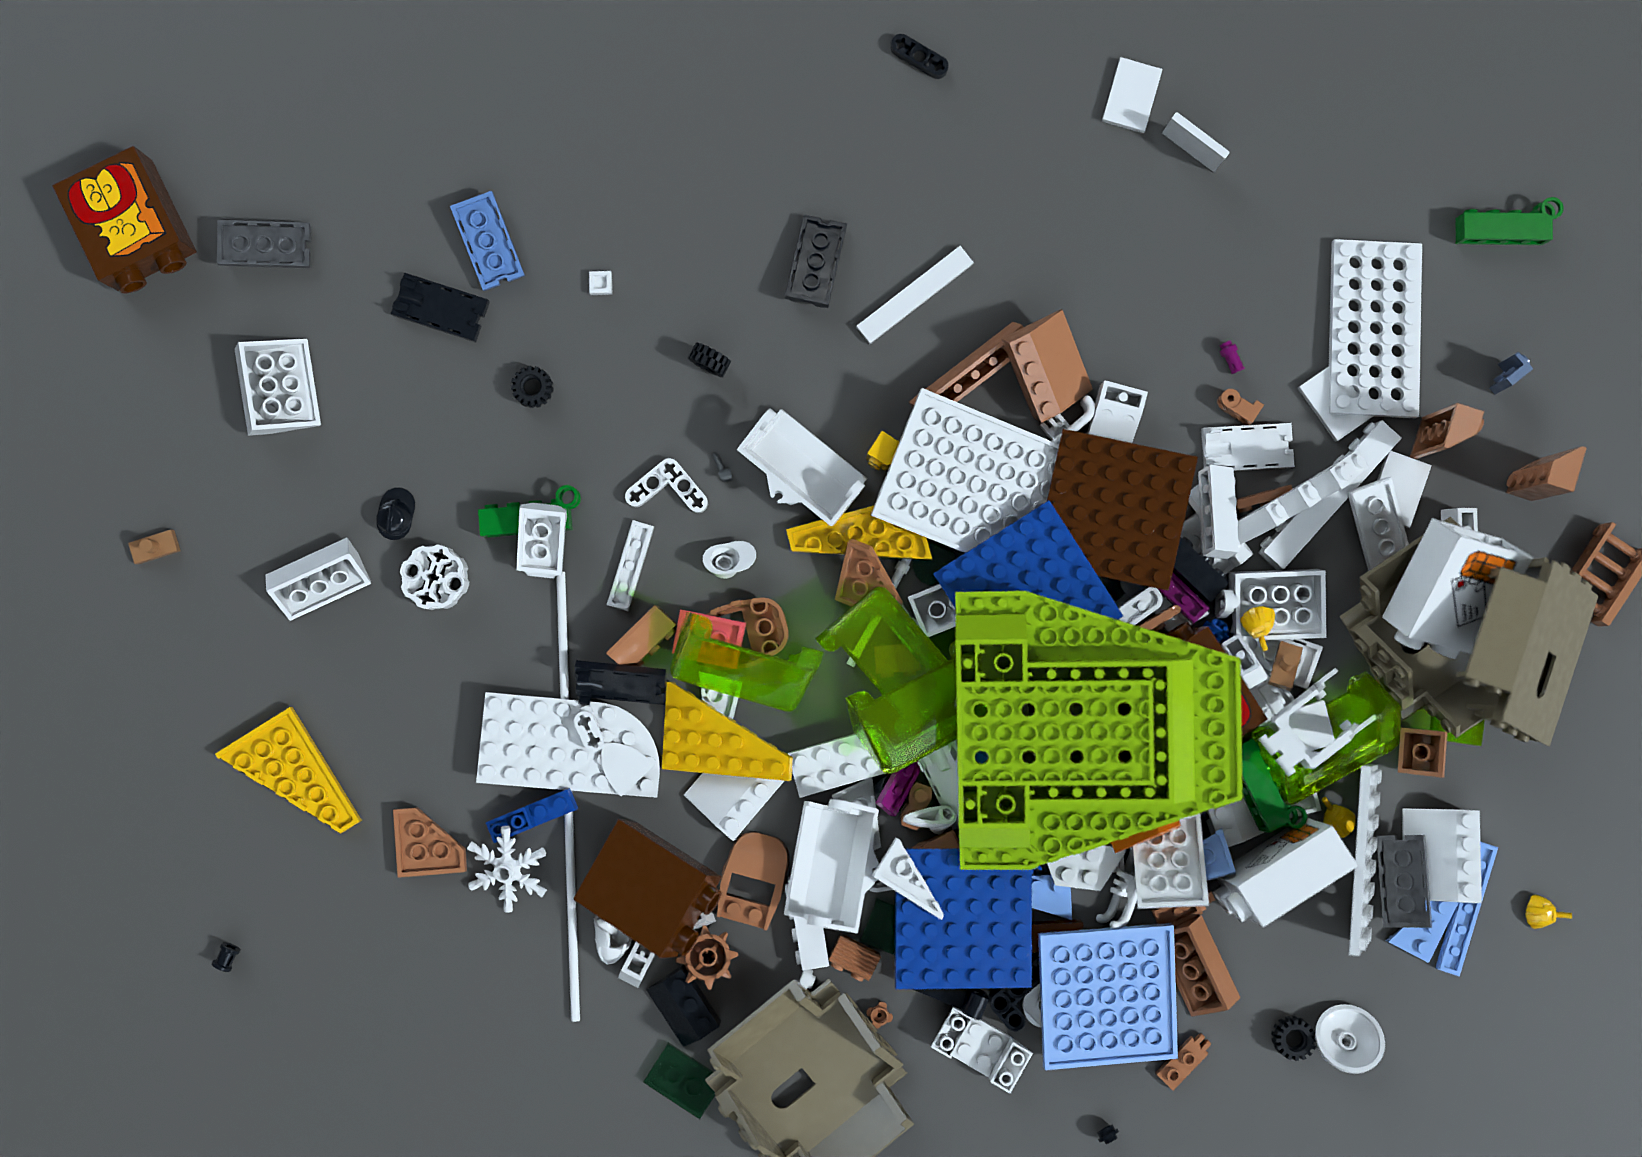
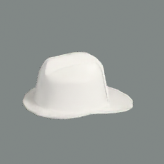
M734 541L711 546L703 555L705 568L716 577L724 579L748 569L756 560L754 546L745 541Z

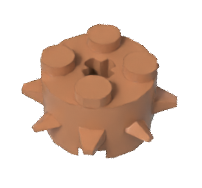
M702 926L700 936H698L690 952L685 956L676 958V962L684 964L685 969L688 971L687 983L695 979L704 980L709 990L712 989L714 979L721 976L728 979L732 977L728 967L730 960L737 957L738 952L729 950V946L726 943L727 932L719 936L711 935L707 926ZM703 952L705 954L708 952L711 953L710 963L708 961L705 963L702 961L704 958L702 956Z

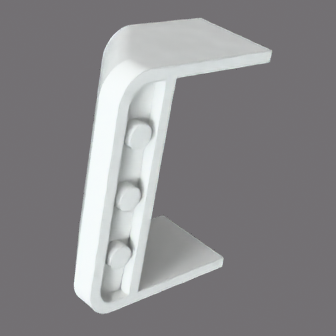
M1120 581V586L1125 595L1115 601L1123 614V617L1118 620L1136 625L1162 605L1163 598L1157 588Z

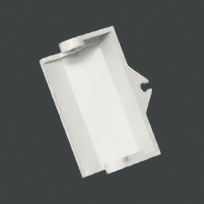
M771 408L768 409L737 448L741 454L767 474L770 496L772 498L775 497L776 493H781L783 497L777 501L778 503L793 505L802 502L831 527L836 524L865 487L864 482L868 479L783 409H780L778 413L774 412Z
M829 799V805L804 801L784 915L808 919L807 924L858 933L864 894L878 880L872 876L873 868L876 870L879 865L872 846L879 809L836 799Z

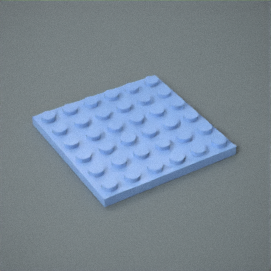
M1172 923L1124 926L1117 929L1099 928L1038 933L1043 1068L1045 1070L1178 1059L1174 925Z

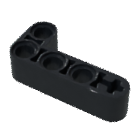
M1036 952L1032 956V967H1038L1039 969V952ZM1039 971L1037 975L1032 976V988H1021L1018 991H1012L1011 988H994L988 996V1002L992 1010L1011 1031H1020L1025 1026V1017L1016 1004L1040 983ZM997 997L1005 998L1003 1005H994V1000ZM1012 1014L1020 1016L1016 1023H1010L1008 1021L1009 1017Z
M978 988L912 989L959 1008L963 1014L976 1020L982 1019L989 1001L987 993Z

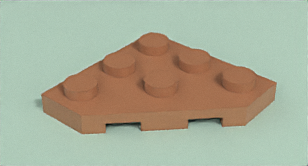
M855 539L849 540L835 600L895 624L899 619L903 603L873 547Z
M418 807L393 810L398 878L467 871L466 848Z

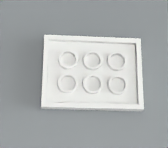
M1200 814L1182 818L1179 820L1181 823L1180 828L1133 846L1138 909L1209 906Z

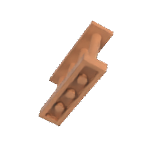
M1613 522L1600 524L1595 528L1593 538L1570 571V573L1572 571L1578 573L1583 579L1606 593L1607 598L1603 604L1599 605L1596 603L1593 611L1595 616L1591 622L1598 627L1610 626L1642 577V548L1635 550L1611 534L1616 526ZM1605 541L1630 557L1631 561L1626 568L1621 567L1599 552ZM1593 559L1618 575L1619 579L1614 586H1610L1587 570Z

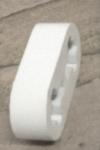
M588 711L576 714L574 725L585 748L590 752L602 749L605 743L604 736L593 714ZM581 715L590 717L591 721L588 722L590 730L587 731L584 725H579L578 722L581 720ZM592 732L595 738H600V742H598L599 747L589 746L588 742L591 738L588 733Z

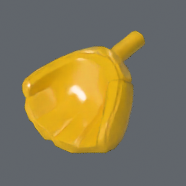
M1264 606L1253 607L1243 614L1240 622L1250 636L1254 639L1259 638L1263 652L1267 651L1268 647L1264 636H1267L1273 628L1275 611L1273 608Z
M1323 797L1321 800L1327 807L1323 823L1333 826L1340 838L1348 836L1356 826L1355 814L1343 806L1332 805L1326 797Z
M1532 895L1526 907L1525 917L1531 928L1539 929L1556 922V917L1572 919V913L1556 912V907L1551 901L1539 895Z

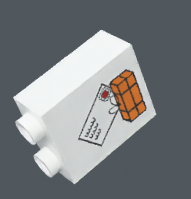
M1432 518L1382 618L1398 629L1394 638L1407 647L1420 650L1424 642L1431 643L1430 648L1448 658L1456 659L1460 651L1471 654L1495 582L1494 579L1488 578L1491 568L1503 567L1524 575L1533 557L1502 538Z
M1302 818L1297 820L1295 825L1299 824ZM1307 818V822L1303 827L1298 829L1286 827L1235 860L1233 865L1236 874L1217 878L1221 887L1213 891L1228 915L1233 913L1240 922L1249 918L1264 927L1358 865L1333 826Z

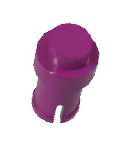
M1231 340L1219 345L1221 357L1225 358L1231 374L1245 369L1237 353L1238 348L1236 344H1232Z

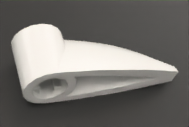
M936 806L909 813L904 816L903 821L909 825L930 828L933 833L940 835L955 823L957 816L949 806Z

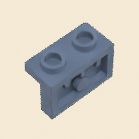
M1517 352L1501 361L1498 365L1503 372L1493 379L1496 383L1489 389L1494 394H1497L1514 385L1533 369L1528 358Z

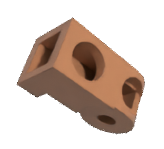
M1234 389L1225 390L1217 399V404L1223 411L1244 425L1252 424L1264 406L1258 400L1251 404L1241 398L1239 392Z

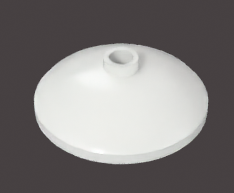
M1340 1004L1327 1009L1317 1021L1315 1027L1317 1047L1325 1060L1333 1067L1343 1072L1358 1074L1371 1070L1382 1059L1385 1050L1384 1034L1378 1022L1367 1011L1354 1005ZM1342 1040L1347 1041L1349 1046H1344Z

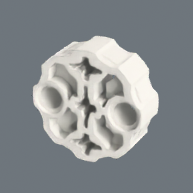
M442 545L418 547L412 551V555L408 560L402 563L400 569L402 591L418 607L429 610L448 609L456 605L459 598L468 590L470 582L467 574V563L453 549ZM435 554H444L448 557V559H441ZM413 565H416L418 573L412 577L409 571ZM432 574L439 576L438 581L431 578ZM455 578H458L461 582L457 590L452 588V581ZM421 596H429L435 601L427 602V600H425Z

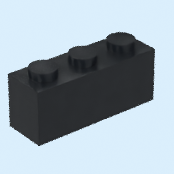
M1180 537L1173 573L1198 595L1205 603L1211 602L1229 583L1225 579L1226 575L1219 568L1214 569L1209 564L1210 560L1207 556H1203L1201 552L1198 554L1192 548L1194 545L1188 538Z

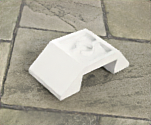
M954 1006L931 1045V1048L951 1059L953 1056L984 1074L991 1083L1008 1093H1011L1033 1054L1010 1035L982 1019L976 1020L962 1013L961 1009Z

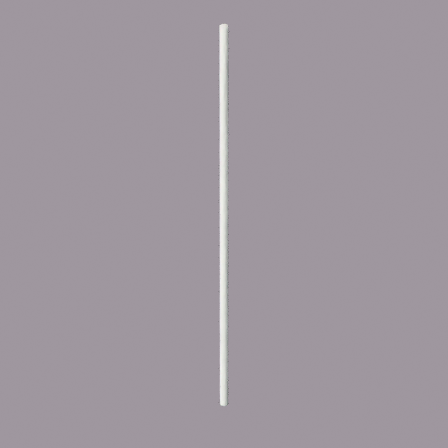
M562 572V575L556 576L560 699H569L565 572ZM572 811L564 815L570 1006L571 1021L576 1022L580 1021L577 913L576 901L573 900L576 895Z

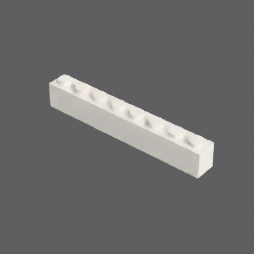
M1381 420L1368 424L1362 431L1364 435L1361 439H1355L1348 446L1350 451L1345 456L1358 449L1369 467L1367 471L1359 475L1343 489L1321 499L1310 508L1290 517L1287 521L1275 527L1277 532L1272 537L1268 536L1260 544L1262 548L1258 554L1276 570L1284 569L1347 500V491L1357 488L1401 440L1402 437L1384 421ZM1342 454L1333 464H1335L1345 456Z

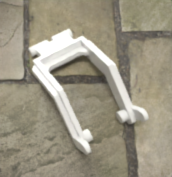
M1336 668L1272 716L1271 724L1269 725L1275 733L1271 737L1265 734L1258 739L1271 756L1277 751L1281 756L1275 761L1288 777L1295 772L1293 766L1298 762L1305 769L1316 768L1350 742L1356 733L1377 719V716L1374 714L1360 725L1356 722L1351 724L1347 719L1339 725L1342 730L1339 736L1320 752L1309 751L1289 726V716L1313 697L1319 701L1327 695L1323 690L1326 687L1324 682L1338 672Z

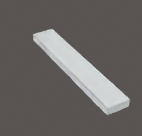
M959 246L863 320L856 328L869 344L873 343L971 267L974 262L963 248Z

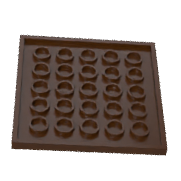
M1063 429L1047 501L1051 502L1098 576L1169 591L1198 457Z

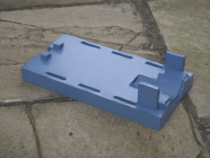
M492 191L450 206L483 291L499 286V281L505 278L510 282L525 276ZM459 221L462 222L465 232H463ZM503 229L505 230L508 240L505 237ZM468 242H469L470 245H471V248H472V250H473V253H471V250H470V248H469ZM476 263H478V266H479V268H480L481 274H480L479 271H478V268H477Z

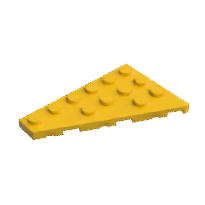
M667 682L662 769L782 781L792 780L793 757L778 750L773 744L767 743L743 725H739L732 718L723 715L707 702L698 699L691 692L676 685L675 682Z
M293 707L287 708L215 753L218 759L224 760L257 783L276 792L275 794L286 798L290 803L312 814L319 821L328 824L340 834L362 821Z

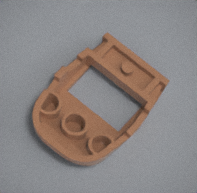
M752 598L749 600H736L710 610L711 612L707 614L718 617L742 611L752 654L739 657L738 666L754 664L779 653L787 643L789 631L785 614L779 604L772 599ZM705 660L707 669L734 667Z
M747 832L737 838L723 866L719 889L722 894L718 902L717 917L752 925L763 930L769 928L785 891L784 884L787 883L786 878L789 867V852L786 845L780 839L759 832ZM732 873L775 884L770 905L726 894Z

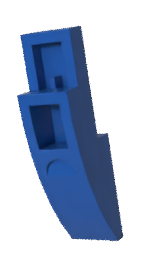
M569 788L486 822L493 843L498 842L496 837L502 838V826H510L511 837L579 808Z

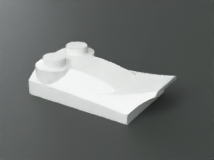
M529 503L520 506L517 571H524L528 576L553 579L557 575H562L567 520L566 509L557 505Z

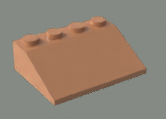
M1062 309L1001 338L1033 418L1042 423L1062 413L1093 389Z

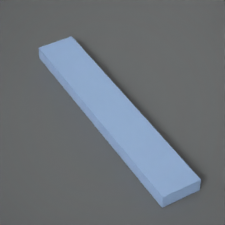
M1480 842L1483 900L1498 847ZM1458 902L1447 926L1435 966L1436 969L1460 977L1481 903Z

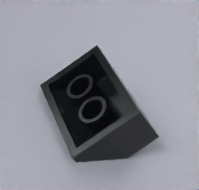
M684 964L646 989L683 1047L701 1040L719 1028L721 1023L720 1018L695 980L690 983L686 982L688 971L685 969Z

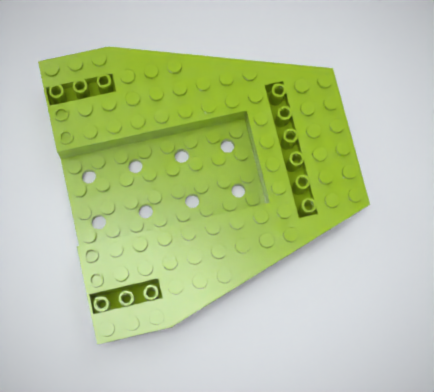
M1027 591L955 592L960 870H1031L1070 855H1076L1116 840L1128 838L1140 832H1146L1179 821L1188 816L1200 814V812L1219 808L1242 800L1240 658ZM1077 702L1082 705L1083 710L1081 714L1074 716L1070 714L1069 707L1072 703ZM1122 702H1127L1130 705L1131 709L1127 715H1120L1117 712V707ZM979 703L985 704L988 708L986 715L977 716L974 713L975 705ZM1025 703H1031L1035 707V712L1031 716H1025L1021 712V708ZM1027 750L1033 751L1036 755L1032 763H1026L1022 759V754ZM1080 750L1083 753L1082 761L1078 763L1072 762L1070 760L1071 752ZM1121 750L1131 752V759L1128 762L1123 763L1118 760V754ZM985 751L988 754V760L985 763H978L974 757L976 752Z

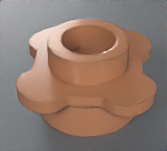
M883 1001L873 1008L869 1007L866 1011L867 1016L871 1018L872 1024L876 1028H880L887 1022L890 1023L893 1019L892 1014L887 1010V1004Z

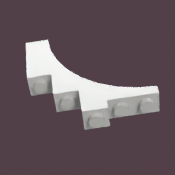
M1357 449L1297 487L1239 518L1238 540L1240 545L1279 526L1290 517L1310 508L1321 499L1349 485L1355 478L1369 469L1365 458Z

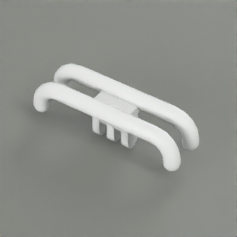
M1084 396L1080 401L1084 414L1073 424L1069 425L1061 414L1054 416L1058 420L1057 423L1053 418L1047 420L1051 428L1044 422L1040 424L1041 429L1052 442L1060 443L1063 429L1077 432L1093 418L1096 408L1090 396Z
M1133 847L1129 848V855L1124 865L1125 872L1118 870L1116 873L1120 878L1119 880L1114 878L1113 883L1117 884V886L1110 889V892L1114 894L1107 911L1096 916V921L1099 923L1109 922L1116 914L1122 896L1127 897L1128 900L1120 919L1110 922V928L1112 929L1124 927L1128 924L1137 902L1135 876L1131 875L1134 867Z

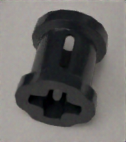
M222 942L217 959L213 960L211 965L220 971L231 972V965L241 949L231 943Z

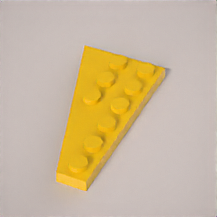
M874 506L844 513L832 527L824 520H819L786 529L792 552L845 555L848 541L855 539L872 546L878 557L932 560L926 537L871 516Z

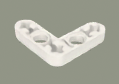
M671 458L659 463L631 486L625 494V499L629 505L640 507L666 485L670 484L693 512L702 513L708 506L706 496L678 462ZM669 464L671 466L674 464L675 467L673 469L676 474L679 475L682 472L683 475L677 477L672 483L671 479H674L670 472L665 474V465ZM650 477H656L659 480L657 488L650 489L647 487V480ZM681 480L689 481L690 488L688 491L681 492L678 489V483ZM642 484L644 489L648 491L649 494L646 496V494L643 492L639 496V502H636L635 500L631 502V493H639L642 490L639 486ZM694 489L697 490V492L693 493L696 498L704 499L701 502L703 505L701 508L692 506L694 501L690 496L688 500L685 499V496L690 495Z

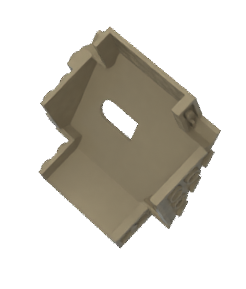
M1451 517L1444 520V522L1460 526ZM1422 535L1362 575L1359 588L1361 592L1360 603L1339 617L1355 641L1356 648L1366 659L1372 674L1378 679L1387 694V699L1395 707L1403 721L1424 707L1431 717L1435 716L1440 721V725L1447 733L1451 732L1457 738L1484 720L1473 715L1474 711L1467 709V704L1497 705L1500 695L1487 692V687L1480 684L1478 687L1463 683L1464 679L1456 676L1457 672L1466 671L1471 656L1470 653L1460 651L1457 658L1452 659L1430 648L1431 643H1429L1417 652L1407 654L1402 650L1401 643L1394 638L1398 629L1382 618L1424 536ZM1545 665L1543 667L1539 682L1546 678L1547 666Z
M1544 557L1532 559L1525 571L1526 575L1503 567L1491 568L1488 578L1495 580L1466 671L1457 672L1456 676L1464 679L1463 683L1478 687L1480 684L1487 687V692L1500 695L1497 705L1467 704L1466 708L1473 710V715L1491 721V726L1502 729L1503 733L1513 735L1516 740L1526 743L1532 740L1550 747L1598 595L1591 590L1592 585L1585 580L1581 582L1582 577L1574 571L1570 573L1571 568L1564 562L1559 564L1555 560L1552 563H1548L1549 559ZM1549 652L1553 655L1541 694L1537 697V686Z
M795 979L792 980L707 1050L711 1056L709 1061L716 1071L705 1080L715 1092V1097L720 1104L718 1110L724 1118L729 1117L736 1121L740 1128L738 1130L739 1135L745 1142L748 1141L754 1150L758 1149L760 1151L759 1157H875L914 1125L890 1088L907 1074L902 1067L904 1064L896 1057L897 1053L879 1033H876L878 1030L859 1009L856 1010L858 1006L847 993L842 994L830 979L826 980L812 993ZM803 1068L815 1084L786 1107L774 1105L771 1100L774 1090Z

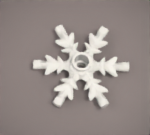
M502 826V838L496 837L501 846L497 847V849L502 853V857L496 858L494 851L492 850L490 853L485 844H482V848L474 842L469 844L467 849L477 854L474 858L476 860H486L484 865L492 864L494 870L492 872L484 870L486 874L475 873L478 879L469 882L468 886L472 891L482 885L483 889L487 890L490 883L493 886L495 885L496 879L502 882L504 885L499 888V890H503L499 900L504 899V912L509 913L513 911L512 900L518 901L513 891H517L511 885L513 881H519L521 889L525 886L530 895H532V890L541 897L546 893L547 889L537 885L540 882L539 879L529 878L530 874L522 875L520 872L521 867L530 869L529 865L538 866L539 862L536 860L546 856V851L544 848H540L531 853V849L528 848L524 856L522 853L519 854L518 860L512 858L510 854L515 849H511L516 839H510V826Z

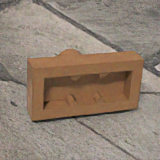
M175 530L164 531L128 543L134 564H142L180 552Z
M1280 641L1269 677V685L1291 691L1302 654V647Z

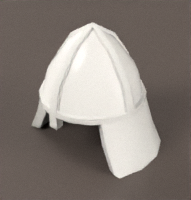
M596 915L594 918L595 942L599 957L606 964L616 963L626 953L632 939Z

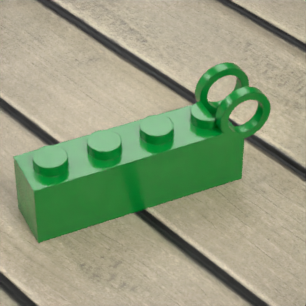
M1549 197L1537 204L1529 213H1522L1521 210H1511L1507 213H1500V210H1488L1486 212H1478L1476 209L1465 210L1464 213L1455 218L1456 244L1544 245L1553 240V220L1562 215L1564 210L1563 203L1556 197ZM1547 202L1556 203L1558 206V213L1556 215L1554 207ZM1545 207L1550 211V215L1545 211Z
M563 485L557 490L556 499H551V503L545 504L557 505L566 509L565 531L573 530L571 509L576 508L580 504L581 495L574 487ZM573 491L574 500L569 504H564L562 499L564 493ZM535 500V501H529V503H541V504H542V501H541V500ZM506 503L507 507L498 508V504L484 505V509H478L480 536L489 538L518 535L520 503Z
M1242 738V796L1259 831L1272 832L1281 826L1296 829L1303 827L1307 822L1305 809L1301 806L1287 805L1283 801L1279 793L1280 788L1270 775V767L1260 754L1261 750L1258 743L1253 738ZM1297 810H1299L1301 812L1302 819L1299 824L1295 825L1298 820ZM1292 812L1293 818L1290 821V813Z

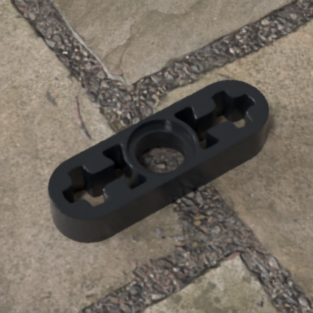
M897 34L893 37L891 51L895 56L932 78L941 79L945 77L949 66L946 58L905 34ZM897 43H905L904 47L897 49ZM912 46L913 48L911 49L910 55L908 56V50H910V47ZM918 51L923 52L926 56L925 60L921 62L916 61L913 57L914 53ZM929 57H931V63L929 62V66L927 67L926 65L928 64ZM940 63L942 64V70L939 69L937 72L934 69Z

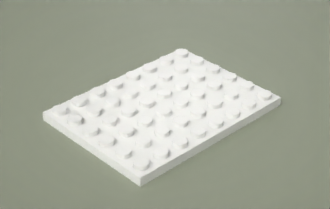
M920 388L871 516L966 553L1047 502L1059 444Z

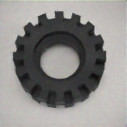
M698 342L695 343L688 357V360L696 366L722 378L731 363V360L722 355V353Z
M527 366L526 369L523 367L519 373L516 372L514 374L516 377L515 379L512 378L511 382L513 385H511V390H513L512 394L516 400L529 408H534L535 406L539 408L541 404L545 405L548 403L547 400L548 398L551 399V392L554 391V388L552 387L553 382L550 376L543 369L541 370L536 366L535 368ZM530 379L538 380L541 385L540 391L535 395H528L524 390L525 383Z
M1286 1016V1020L1282 1018L1278 1020L1280 1024H1275L1273 1027L1276 1030L1271 1032V1035L1274 1036L1271 1040L1275 1044V1049L1287 1059H1293L1294 1061H1299V1058L1302 1060L1307 1059L1305 1056L1307 1054L1311 1056L1313 1053L1310 1050H1315L1316 1048L1314 1042H1316L1315 1031L1312 1027L1296 1016H1293V1018ZM1292 1030H1298L1302 1035L1301 1043L1295 1047L1289 1046L1286 1042V1036Z

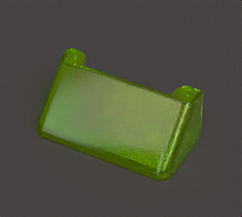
M884 587L872 589L815 638L827 651H835L842 647L900 715L894 722L893 728L903 743L957 697L956 669Z
M686 612L670 665V673L675 679L790 712L798 707L821 664L824 652L802 647V651L798 654H789L788 660L710 638L713 627L711 621L705 616Z
M956 641L949 646L951 660L876 699H873L865 691L856 692L845 698L854 733L884 773H895L957 740ZM982 703L974 707V713L977 716H984L988 711L987 706Z
M1367 671L1351 677L1348 681L1347 692L1325 705L1335 739L1342 732L1339 725L1347 719L1351 724L1356 722L1359 725L1374 714L1377 716L1376 719L1356 733L1350 742L1316 768L1305 769L1298 762L1293 766L1295 772L1288 777L1275 761L1281 756L1277 751L1271 756L1258 740L1265 734L1271 737L1275 731L1269 726H1261L1252 732V738L1258 743L1261 750L1260 754L1269 765L1270 775L1273 781L1278 784L1280 788L1279 793L1287 805H1294L1360 769L1361 766L1369 764L1389 753L1399 744L1401 705ZM1325 747L1313 751L1320 752Z

